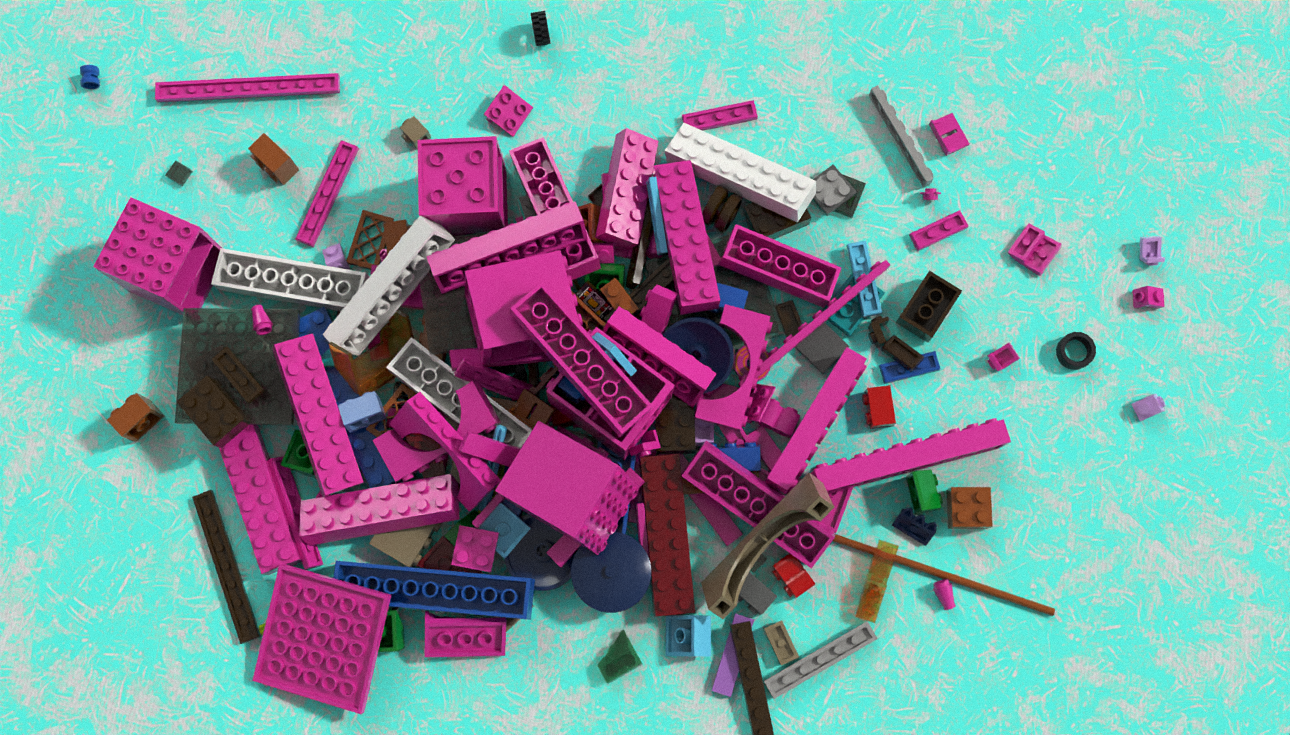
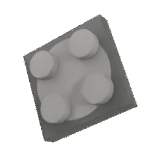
M834 164L813 179L816 181V194L813 200L826 216L857 194L856 190Z

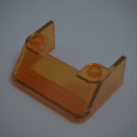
M397 310L389 319V323L381 329V342L354 360L351 352L333 342L328 344L335 368L357 395L362 396L366 392L378 390L395 378L386 367L410 338L414 339L409 315Z

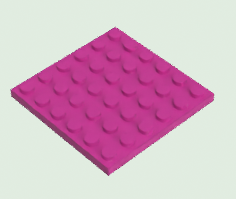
M279 564L252 681L351 712L363 714L391 595L290 565Z

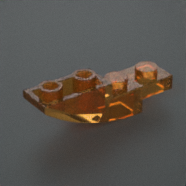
M879 539L865 578L856 617L875 623L899 547L898 545Z

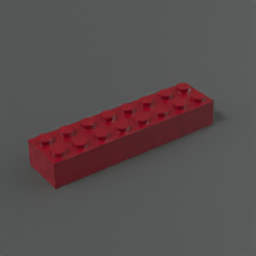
M680 455L642 457L639 459L640 477L645 481L642 485V498L645 508L648 552L651 564L650 581L654 617L695 613Z

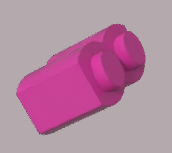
M771 398L761 421L755 423L760 426L763 425V427L779 435L790 438L800 415L797 414L798 411L792 407L783 408L780 406V402Z

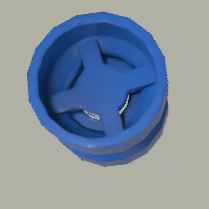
M94 65L81 66V87L85 89L99 88V68Z

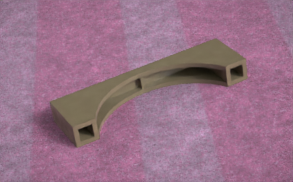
M446 416V421L457 432L459 426ZM452 459L451 474L458 482L460 491V476ZM443 523L374 534L369 544L402 564L413 568L422 559L420 554L423 549H428L432 543V534L434 531L438 532Z
M808 473L701 582L708 610L724 619L737 606L743 583L763 551L789 528L805 521H821L834 508L824 484L819 479Z

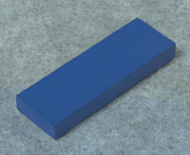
M936 352L921 354L924 356V360L912 372L896 361L879 365L884 384L939 371L940 365Z

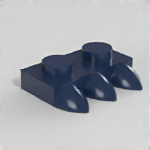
M912 508L902 509L892 524L893 527L924 546L929 543L937 530L936 522L926 523L924 515H913Z

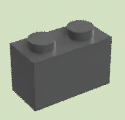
M749 572L741 588L738 601L744 600L748 604L747 608L753 614L757 615L759 613L762 615L777 598V595Z

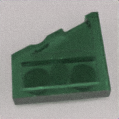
M624 630L619 633V637L598 664L607 684L643 665Z

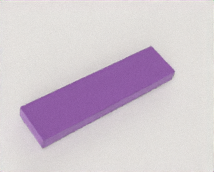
M735 613L732 624L750 621L752 627L754 619ZM731 630L712 687V691L729 697L732 695L739 672Z

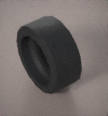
M1082 332L1067 334L1058 342L1056 347V356L1059 362L1071 370H1079L1086 367L1094 360L1096 355V346L1093 339ZM1078 340L1085 345L1087 355L1084 360L1075 362L1067 357L1065 346L1069 341Z

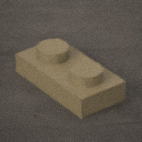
M782 620L764 628L781 666L799 658Z

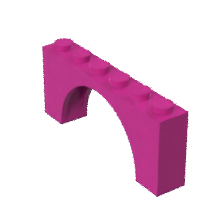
M725 304L720 326L734 332L746 346L750 360L749 373L743 385L733 394L714 400L700 398L695 419L738 431L741 430V427L746 426L748 416L745 415L746 408L751 407L753 397H750L751 389L755 390L758 378L754 377L756 370L760 371L763 360L759 358L761 351L765 352L768 341L764 339L766 333L770 334L773 322L769 321L771 316Z
M472 381L456 391L461 406V419L457 433L464 438L467 431L479 435L484 432L486 434L493 432L496 425L501 423L479 381ZM389 430L373 440L395 482L402 480L404 483L414 478L413 474L419 471L422 473L430 468L429 464L434 461L439 463L447 458L446 454H448L443 447L433 451L415 448L402 439L395 430Z
M421 392L406 401L390 422L391 427L402 439L408 434L420 433L434 439L449 453L460 476V491L456 498L469 512L480 504L501 482L499 477L480 457L459 450L463 438Z

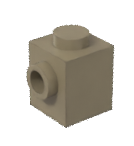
M415 116L406 119L400 127L403 133L401 137L407 144L411 142L417 150V140L431 139L429 131Z

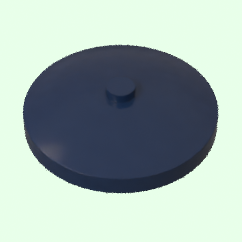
M688 317L675 322L663 334V337L678 345L680 349L694 356L696 360L710 367L716 373V376L704 393L717 389L726 381L733 369L735 351L729 334L718 323L704 317Z
M529 514L523 516L521 519L531 529L508 556L504 558L509 573L512 577L535 579L534 590L537 591L553 590L565 585L572 579L571 566L575 554L562 567H559L546 553L563 534Z
M614 532L607 539L605 549L602 552L600 551L598 555L582 545L579 547L571 566L572 583L581 600L591 608L605 613L622 612L636 605L645 595L651 580L650 560L644 548L634 538L623 533Z

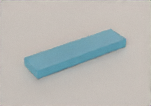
M650 177L646 184L656 250L659 256L665 255L668 251L656 177Z
M866 241L847 244L855 285L858 283L856 281L858 277L863 273L868 275L872 271L870 269L872 265ZM874 280L858 294L863 318L882 314Z

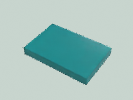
M853 273L832 299L836 297L838 300L843 296L841 292L849 285L851 287L855 285ZM877 287L878 296L880 300L885 294V292H883L880 288ZM858 295L828 319L830 323L848 337L852 335L866 318L862 317ZM827 305L822 309V312L828 308Z

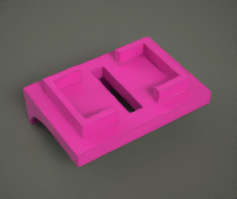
M953 113L930 121L929 126L946 156L969 146L970 143ZM956 130V133L942 138L943 135Z

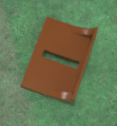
M524 389L515 405L507 411L533 429L538 421L547 425L555 409L527 389ZM537 403L538 405L536 406V408H535L534 412L532 413L531 417L528 419V416L530 415L532 409L534 408L535 404Z

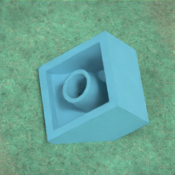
M666 616V656H711V616Z

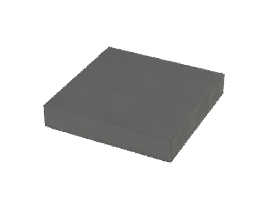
M824 322L795 348L823 374L843 354L846 347L849 348L850 346Z

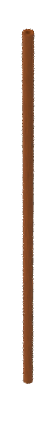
M835 534L833 542L942 579H948L956 584L1051 616L1055 613V608L837 534Z

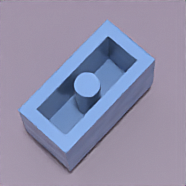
M375 391L366 392L358 398L348 399L338 405L343 424L349 433L387 419L381 399Z

